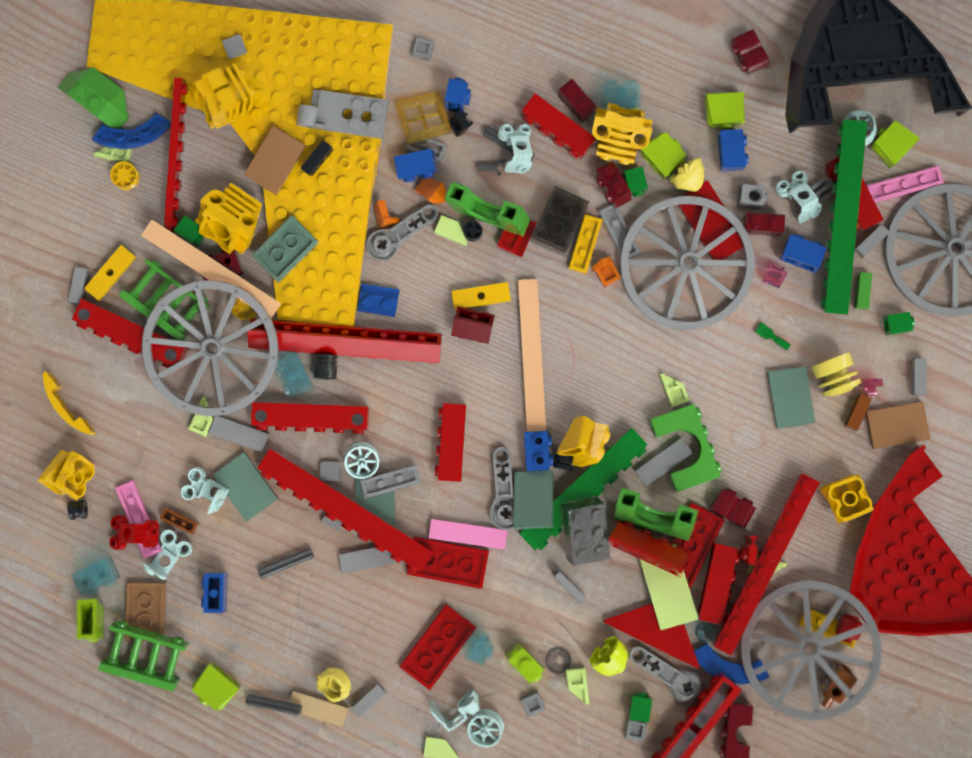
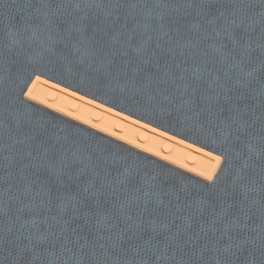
M151 220L142 233V237L208 280L222 281L244 289L263 305L271 318L281 305V303L155 221ZM237 297V299L241 300L242 302H244L245 304H247L248 306H250V305H249L247 302H245L243 299Z
M537 279L518 280L527 432L546 431Z

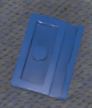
M362 284L357 311L395 318L400 290Z

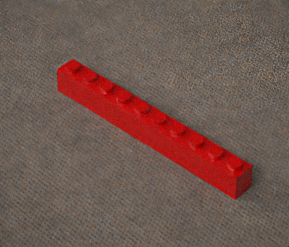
M251 318L249 324L256 321L257 319ZM272 320L278 337L279 351L440 363L441 333ZM263 323L247 332L248 348L270 350L267 331Z
M269 449L257 467L261 470V476L268 480L271 477L277 480V486L285 491L287 488L294 491L292 494L294 497L301 501L305 498L310 502L308 506L316 511L319 509L326 512L324 516L332 521L338 519L342 522L341 527L349 532L352 529L358 532L357 537L366 543L368 539L375 543L374 548L382 553L384 550L391 553L390 558L398 563L401 560L407 563L406 568L415 574L417 571L422 573L434 554L426 547Z
M803 473L798 476L756 559V565H753L727 615L726 621H724L712 645L716 649L732 656L820 483L819 481Z

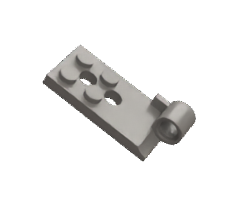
M313 90L311 106L299 105L296 125L316 130L383 139L389 101ZM347 109L353 111V116L350 119L343 118V112ZM370 112L372 114L369 122L362 121L363 113Z

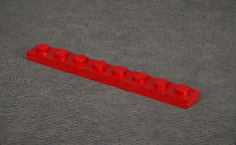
M175 77L164 228L172 233H175L173 230L179 224V218H176V213L180 208L178 191L181 190L182 183L181 179H179V172H182L183 161L180 160V157L184 151L182 133H185L186 124L183 122V114L187 112V103H184L185 95L188 94V83H186V80Z

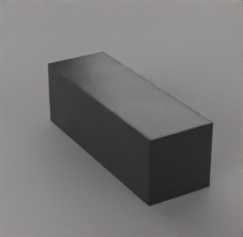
M322 140L301 166V169L312 177L334 149Z

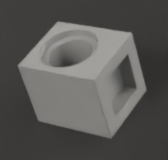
M742 184L739 189L738 206L760 209L763 204L767 203L768 193L765 192V187ZM749 193H755L758 197V200H751L749 198Z

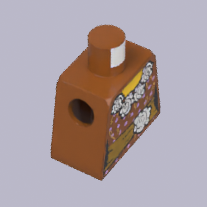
M835 660L831 669L847 688L851 690L858 678L851 669ZM827 674L820 686L824 695L819 703L829 709L834 701L841 704L846 695Z

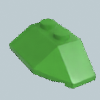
M94 67L68 73L57 87L108 127L121 129L129 119L124 90Z

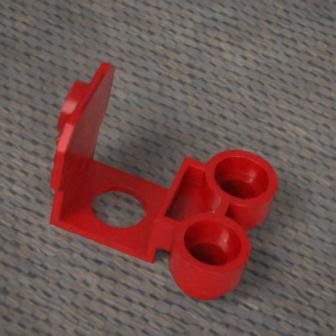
M116 515L111 519L110 525L117 531L116 535L109 540V545L114 550H124L127 543L143 544L145 548H155L158 545L159 523L156 520H146L143 524L128 523L125 515Z

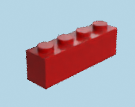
M536 93L521 111L522 120L525 123L536 126L540 134L545 137L547 135L551 137L555 145L560 148L563 146L568 150V154L575 159L579 158L582 160L595 143L596 138Z
M840 157L825 165V173L829 179H832L833 183L838 180V175H834L835 163H839ZM863 178L857 223L859 233L884 220Z
M443 403V408L439 407L438 419H442V427L438 426L437 438H441L440 446L436 447V457H439V465H435V476L438 477V481L461 482L466 405Z
M713 543L697 612L699 620L722 625V621H726L728 610L725 609L726 603L730 602L732 596L730 585L734 583L736 578L734 567L735 564L739 563L740 559L738 548Z

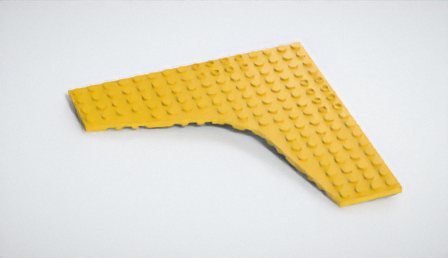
M95 0L86 67H94L100 73L173 100L174 77L183 78L188 83V94L185 95L184 103H187V106L202 111L192 97V92L195 90L193 83L200 80L201 75L212 70L221 68L224 73L225 68L228 66L231 70L232 65L236 63L238 69L241 68L246 77L244 79L248 86H252L255 96L251 111L248 112L245 109V113L242 115L239 112L238 117L230 124L254 156L272 126L306 145L305 150L278 195L263 187L269 237L293 215L320 242L280 283L273 278L276 301L281 303L277 309V316L279 320L354 327L370 204L377 177L381 139L310 129L296 125L299 105L311 106L313 90L386 100L387 73L394 26L392 24L175 0ZM241 34L248 53L230 60L222 40ZM351 109L343 112L344 119H350L353 116ZM365 112L362 115L363 122H369L372 118L370 112ZM324 140L334 150L311 177L301 169V166Z

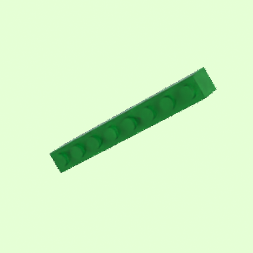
M633 428L629 429L604 453L598 463L592 464L553 501V527L523 529L519 534L535 551L537 549L541 551L548 544L546 540L551 536L555 538L563 530L561 526L565 522L570 524L577 517L575 513L579 509L585 510L591 504L589 500L593 496L597 498L605 491L603 487L607 483L611 485L619 477L617 473L621 470L625 472L633 464L631 460L634 457L640 458L647 451L645 447L648 444Z

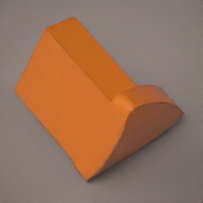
M432 178L422 179L414 190L429 202L436 204L446 202V190L441 181L437 182Z
M385 200L377 201L373 205L378 228L397 225L401 222L399 217H389Z
M611 257L599 260L591 268L593 272H596L604 288L621 279Z

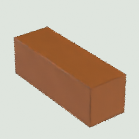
M862 393L858 394L844 427L853 431L859 430L872 400L871 397Z
M164 508L159 518L190 534H194L199 525L198 522L169 508Z

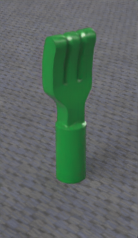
M762 322L754 331L766 340H773L774 343L786 351L791 346L790 343L774 335L773 330Z

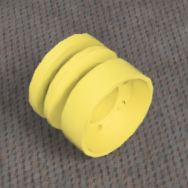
M850 352L811 367L816 379L823 377L826 379L825 382L819 385V388L828 386L830 389L822 392L823 397L840 395L862 383L860 378L854 381L850 378L858 374L857 371L848 372L847 368L854 365Z

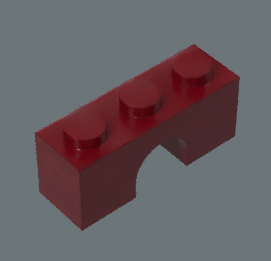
M733 702L723 714V718H726L725 726H722L721 737L724 738L723 746H720V758H749L750 745L738 742L735 734L741 726H752L753 705Z

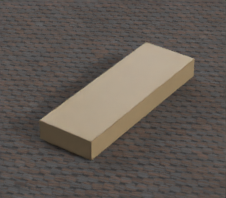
M293 691L290 703L302 705V715L344 727L349 707L298 691Z

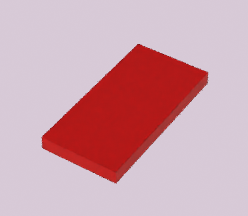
M708 180L702 184L698 191H689L683 195L706 198L724 206ZM690 204L678 205L695 232L703 207ZM708 209L699 239L703 246L706 247L733 226L720 214ZM735 232L708 253L712 260H724L742 249L743 244L739 235Z
M692 502L689 503L688 508L698 510L689 541L672 537L669 544H676V547L677 545L684 547L688 550L687 553L690 554L684 569L690 589L725 519Z
M413 536V540L434 554L422 573L417 571L415 574L407 569L406 575L482 589L489 555L488 550Z
M446 604L399 667L428 690H431L477 627Z

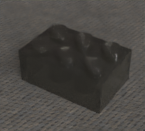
M555 186L530 242L565 257L590 201Z
M598 497L560 504L566 559L573 566L610 559L605 503Z

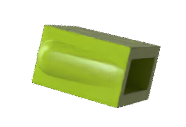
M744 92L706 94L704 102L707 124L710 128L730 130L732 127H740L745 122Z
M895 120L887 129L883 127L876 134L878 138L870 147L887 167L891 169L920 137Z
M667 132L658 134L645 148L639 151L640 155L663 181L686 161V154L681 149V144L677 139H672Z
M97 598L77 600V639L95 643L99 639H104V607Z
M519 642L505 655L508 662L530 684L539 681L542 678V673L546 670Z
M211 662L193 683L192 691L199 696L198 700L203 705H209L216 711L222 710L242 686L215 663Z

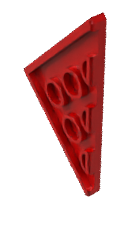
M653 603L603 620L605 624L696 669L700 668L685 625L681 624L660 630Z

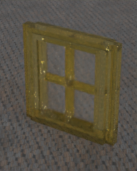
M439 91L395 102L407 144L452 132Z

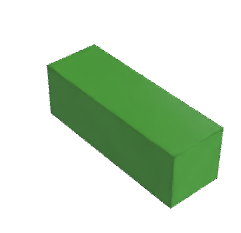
M858 273L854 309H869L872 273Z

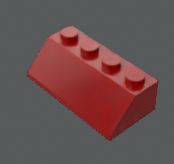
M618 522L609 538L610 546L677 577H681L690 557L686 548L679 545L673 547L669 545L670 541L661 537L659 539L651 537L652 533L644 529L640 532L634 529V525L629 522Z

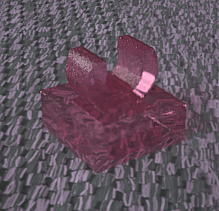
M772 263L763 275L762 282L780 288L786 278L787 271H785L783 266L781 269L774 267L775 263Z
M864 378L861 379L862 383L859 384V387H866V396H877L876 387L883 386V379Z

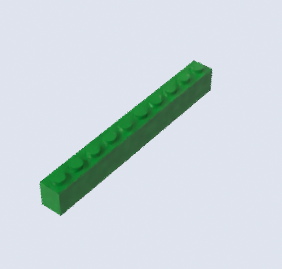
M843 120V125L839 124L838 136H842L841 144H837L836 155H839L840 159L839 163H835L834 175H838V180L833 183L832 194H836V200L831 203V213H834V220L829 223V232H832V240H828L827 243L830 259H826L825 263L828 278H824L823 290H827L826 297H822L821 309H825L824 313L846 315L849 313L867 121Z

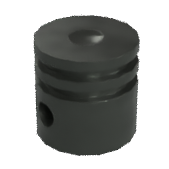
M315 355L316 359L314 362L316 364H314L313 378L335 380L337 376V366L335 364H337L336 359H338V356Z

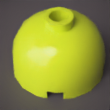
M616 636L609 637L603 641L605 645L601 649H599V646L596 647L589 660L591 666L604 676L622 673L626 668L628 651L625 645Z

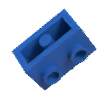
M459 77L449 78L444 99L445 110L452 112L461 110L464 113L465 106L470 104L471 89H468V82H465V79Z
M743 129L720 130L717 135L720 172L743 171L749 162L748 153H745L744 146H747V136L743 135Z
M432 149L394 157L398 179L404 181V183L414 182L417 177H422L423 179L434 177L433 174L438 173L435 153Z
M790 234L779 260L816 273L820 268L827 248L817 241L810 242L801 235Z
M547 431L524 432L526 472L550 470V466H553V454H549V447L552 446L551 435H548Z
M204 573L201 582L204 589V596L201 598L203 613L227 612L228 573Z

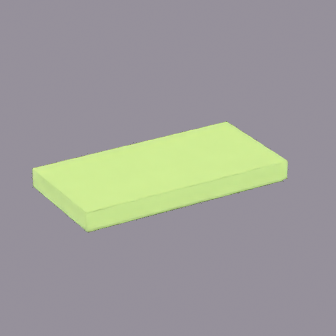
M640 559L660 630L698 620L684 571L681 577H677Z

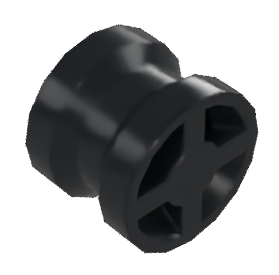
M476 221L466 223L464 226L465 238L470 242L480 240L483 232L481 224Z
M555 454L557 460L553 468L572 471L571 463L573 456Z
M85 499L79 502H68V516L70 520H75L79 517L87 519L88 505Z

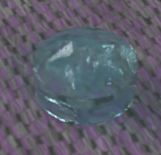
M704 622L696 627L695 635L699 641L707 643L715 638L716 631L711 623Z

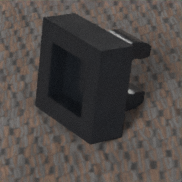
M461 110L454 113L447 121L456 137L462 136L473 124V121L468 123L466 119L468 113H462Z

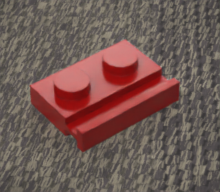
M530 220L523 237L504 230L497 247L522 258L537 222Z
M744 535L743 538H746V544H743V548L740 547V559H742L744 564L756 565L757 545H755V539H758V536Z

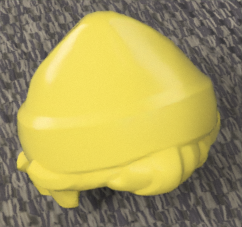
M697 157L681 165L678 168V174L671 175L670 182L677 189L692 192L698 191L704 181L705 168L702 160Z
M327 668L321 675L317 676V690L324 693V696L329 701L339 702L349 695L351 690L350 678L343 669Z

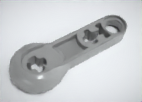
M426 205L394 227L373 232L366 242L368 254L378 261L391 259L403 242L436 221L438 217L437 208L433 205ZM427 209H431L434 211L435 216L427 219L424 216V212ZM420 214L422 220L417 223V228H416V229H415L414 227H411V228H410V227H409V226H410V221H411V220H413V222L418 221V220H419V216H418V215ZM382 241L384 243L385 241L387 243L386 249H378V242Z
M500 447L493 453L496 496L490 508V518L497 528L510 530L514 528L510 452L506 448ZM499 451H504L507 454V459L503 462L496 459V454ZM508 463V467H504L505 473L509 474V477L502 481L501 477L497 476V474L501 473V467L496 468V464L505 465ZM507 508L508 512L512 513L511 516H508L509 519H504V516L500 515V512H503L502 509Z
M634 646L630 649V660L666 683L678 701L692 703L698 700L699 694L703 691V682L697 673L690 670L675 669L641 646ZM637 649L643 652L641 660L633 659L632 654ZM647 655H650L648 660L651 662L658 661V669L654 668L652 671L648 663H645V666L642 665L646 661ZM684 682L686 684L687 682H691L690 686L692 687V689L690 691H683L684 687L682 685Z

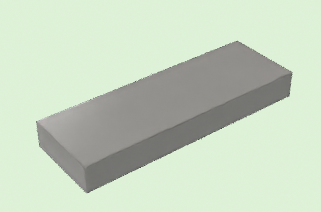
M611 204L599 210L598 213L601 219H603L602 221L621 256L623 243L629 228L619 209H614ZM634 239L631 244L629 259L641 254Z
M219 416L214 417L209 430V434L263 453L270 434Z
M680 438L635 470V473L645 487H647L693 453L685 441Z
M415 464L360 480L364 498L367 499L421 483Z
M376 548L339 554L342 574L398 562L390 558L391 553L384 550L382 553Z

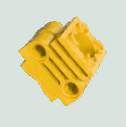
M236 63L232 65L231 70L229 66L225 68L224 73L221 68L212 70L201 75V79L193 83L195 90L192 92V97L204 112L210 129L223 127L233 122L238 117L239 112L242 115L245 113V109L248 112L252 109L255 92L251 85H247L244 79L246 78L241 68L238 69Z
M608 102L606 109L597 107L592 128L593 136L599 140L596 155L603 160L615 159L619 160L618 162L621 164H634L637 149H643L649 143L653 120L644 117L645 110L636 108L626 109ZM604 125L606 128H600L599 126Z
M230 183L228 188L224 189V192L211 190L200 200L201 209L195 223L200 226L198 233L205 238L215 241L221 249L229 254L236 250L242 255L251 245L262 204L256 198L244 192L240 187Z

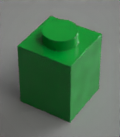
M643 166L624 170L623 178L631 190L633 198L643 196L648 190Z
M184 216L173 230L195 247L197 244L200 245L205 239L203 235L198 233L200 226L187 216Z
M910 312L883 317L886 336L909 333L915 327L914 317L911 316Z
M637 691L636 694H631L628 713L630 720L649 723L653 699L648 696V693Z

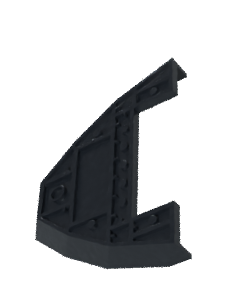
M889 0L816 1L806 18L791 58L785 111L789 133H793L801 127L831 125L834 122L827 87L926 78L934 114L956 112L957 116H961L972 109L943 55L914 22Z

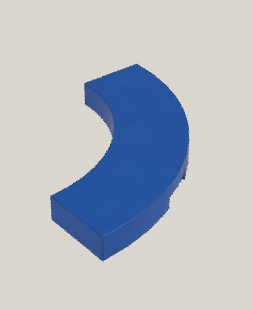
M155 113L147 122L131 130L111 128L102 124L92 140L99 145L113 149L138 148L157 140L171 127V121Z
M708 643L694 650L698 664L712 676L719 675L721 672L736 684H750L743 664L731 663L720 658L714 653ZM760 659L751 662L753 669L763 666ZM767 671L756 675L759 681L770 677Z

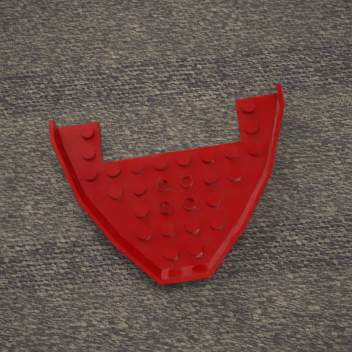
M918 445L908 456L873 508L874 510L856 555L849 593L857 598L868 610L879 633L909 636L971 633L972 577L913 500V498L943 477L925 453L924 449H926V446ZM855 609V611L858 613V615L861 617V619H862V620L864 621V623L866 624V622H865V620L863 619V617H862V616L860 615V613Z

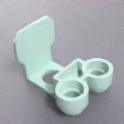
M504 124L499 128L498 138L506 142L507 146H512L514 153L512 160L508 161L505 165L504 171L507 173H525L531 168L532 161L530 160L533 153L529 138L532 130L527 124L518 126L516 131L509 124ZM526 144V149L520 150L516 147V145Z
M795 172L792 175L791 183L782 180L776 184V194L779 197H789L790 200L794 198L800 205L799 223H804L820 214L822 204L818 202V197L807 185V175L805 172ZM807 191L809 193L807 199L803 200L798 197L799 194Z
M195 467L188 473V478L192 484L182 487L181 496L185 500L205 497L212 501L207 514L217 512L222 506L229 489L211 479H205V471L201 467ZM197 471L200 473V478L197 477ZM213 487H217L219 490L212 497L210 491ZM190 488L192 489L193 494H190V492H189V489H190Z
M173 530L162 532L160 539L163 543L161 546L163 551L158 553L152 563L142 562L147 573L152 576L155 574L163 580L167 578L166 575L180 558L179 556H189L193 551L191 543L187 541L176 543L177 534ZM168 534H172L173 539L171 541L167 540ZM184 545L188 547L186 553L182 551ZM163 555H167L170 558V564L166 567L161 566L159 563L160 557Z
M474 689L466 692L462 699L458 701V710L461 714L450 722L433 700L430 701L429 710L438 722L442 723L450 732L468 719V713L473 715L479 710V695Z

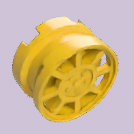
M122 161L112 167L110 178L118 188L129 191L139 184L140 174L131 163Z
M236 299L231 311L234 316L240 320L248 321L257 315L253 308Z

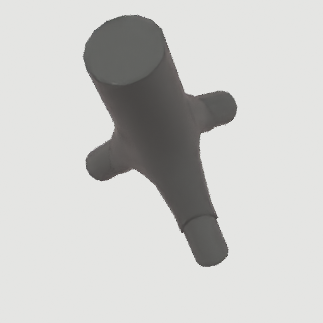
M504 158L493 163H478V171H492L500 176L501 173L497 170V167L501 166L507 159Z

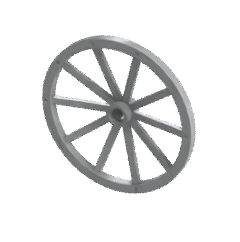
M959 184L933 186L908 199L899 208L888 227L890 233L885 238L884 248L889 275L899 292L912 304L926 312L950 317L972 314V305L958 308L959 261L972 278V266L964 256L972 257V250L967 249V247L972 246V240L964 241L972 228V216L957 238L952 193L972 197V187ZM945 193L950 237L918 203L919 201L932 195ZM913 207L944 242L899 232L897 229L904 215ZM896 237L942 248V250L897 266L894 256V241ZM952 244H954V245L957 246V248H958V252H957V253H954V252L952 251V249H951V245H952ZM945 256L918 296L906 285L899 273ZM950 260H952L951 308L937 306L923 300Z
M674 197L650 207L631 226L621 251V276L631 301L648 318L673 329H700L725 319L744 300L753 279L754 252L751 240L744 226L727 208L702 197ZM690 204L703 207L689 251L673 206ZM667 208L682 253L644 228L642 225L655 213ZM708 209H711L724 217L733 227L695 254ZM639 231L678 259L629 260V252L633 239ZM737 232L743 244L745 260H699L700 257ZM686 257H689L693 260V266L691 268H688L684 265V259ZM678 265V267L640 294H637L630 278L629 266ZM699 266H746L744 279L737 295ZM682 271L666 318L655 313L641 300ZM695 272L732 300L726 308L710 318L707 317ZM689 274L702 320L695 322L674 321L672 317L685 280Z
M204 280L189 283L175 289L156 305L144 329L142 353L144 364L152 383L168 401L190 413L204 416H220L236 412L248 406L264 392L276 370L279 346L273 321L263 305L254 296L230 283ZM202 289H218L232 293L214 336ZM195 290L207 337L169 306V304L181 295ZM237 297L243 299L256 311L260 318L220 339ZM164 310L168 312L202 343L154 338V328ZM263 323L269 339L270 353L224 346V344ZM210 342L216 345V352L209 350L208 345ZM152 344L198 348L201 351L158 373L153 360ZM223 352L269 359L266 372L258 386L256 387ZM205 356L184 399L173 393L161 379L194 360ZM218 357L252 391L244 399L227 406L225 404ZM210 359H212L219 407H204L190 403Z
M801 581L774 590L759 602L742 636L741 652L743 666L754 690L774 709L794 718L825 720L850 711L868 695L880 671L882 659L881 640L872 616L857 598L849 592L829 583ZM802 590L806 638L802 636L775 605L774 601L789 593ZM808 590H820L838 596L839 598L812 638ZM844 601L850 603L866 622V625L819 642ZM768 606L800 643L753 632L756 622ZM870 631L873 642V662L822 648ZM751 638L798 649L793 653L753 669L750 657ZM806 645H815V652L807 654L805 652ZM820 655L871 668L866 682L855 696ZM802 656L777 700L774 699L762 687L756 675ZM807 660L813 712L796 710L782 704ZM814 660L820 664L850 699L849 701L833 709L820 711Z

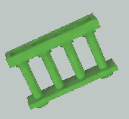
M146 259L145 263L150 266L149 270L133 291L130 290L128 293L122 290L119 297L149 318L154 310V306L172 283L178 288L182 285L161 270L163 266L153 260L151 263ZM158 272L166 279L148 302L141 303L138 300L140 298L139 294L155 273ZM187 292L176 298L169 306L175 310L187 294L196 300L183 317L190 322L200 308L197 296L192 292ZM204 297L206 308L209 310L210 306L206 304L209 300ZM164 311L156 324L177 340L185 341L188 338L183 334L185 327L180 323L174 327L169 324V317L171 315Z
M121 620L115 621L109 626V630L115 631L116 634L110 657L105 658L100 663L99 671L172 692L178 687L180 679L176 678L173 674L179 651H185L189 646V642L184 641L185 639L182 637H169L130 626L127 622ZM124 634L135 637L129 662L127 663L120 662L117 659ZM142 639L153 642L148 666L145 669L137 667L138 665L136 664ZM161 645L172 648L167 670L164 674L158 673L155 670Z

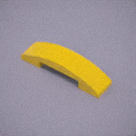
M47 371L42 373L46 394L56 412L70 426L88 435L96 434L87 420L83 417L76 419L56 392L62 387L52 373Z

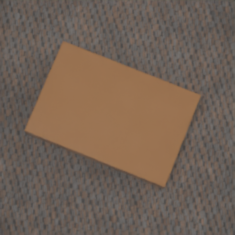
M272 126L244 176L278 195L305 150L306 145Z
M924 402L866 412L873 449L931 439Z
M126 582L125 622L130 626L165 635L166 582ZM125 635V641H134L135 637Z

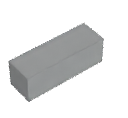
M881 224L855 248V252L861 258L865 257L890 232Z
M75 267L68 299L69 303L79 305L80 300H84L86 292L84 288L87 285L90 272L88 269Z
M911 359V395H927V359Z
M378 683L351 707L352 712L359 718L383 697L386 691Z

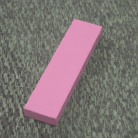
M938 165L866 186L873 200L877 203L942 185L944 182Z
M134 480L115 487L129 523L143 524L146 520H150ZM159 539L158 545L155 548H145L143 544H138L144 559L163 551Z
M431 519L429 538L505 549L508 530Z

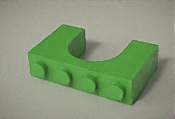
M451 182L445 196V201L455 212L522 237L531 220L523 207L504 201L502 207L491 204L477 197L470 188L455 182Z
M694 404L649 420L655 438L674 431H685L691 434L698 443L699 453L696 461L687 468L668 474L675 492L721 477V466L718 461L715 462L713 456L715 454L712 443H708L706 437L709 435L707 428L700 421V418H702L701 411Z
M621 488L614 519L689 541L698 510L679 505L676 512L658 511L640 502L641 493Z

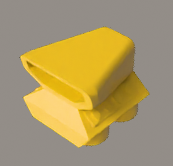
M586 416L574 418L556 454L573 456L572 465L578 467L598 463L605 452L604 444L610 438L608 425L595 423Z
M60 450L39 476L38 481L56 494H66L73 500H78V498L85 494L87 481H90L95 474V465L74 451L70 453Z
M859 473L849 475L819 488L821 494L830 504L838 524L874 510L872 501L868 497L864 482L860 478Z

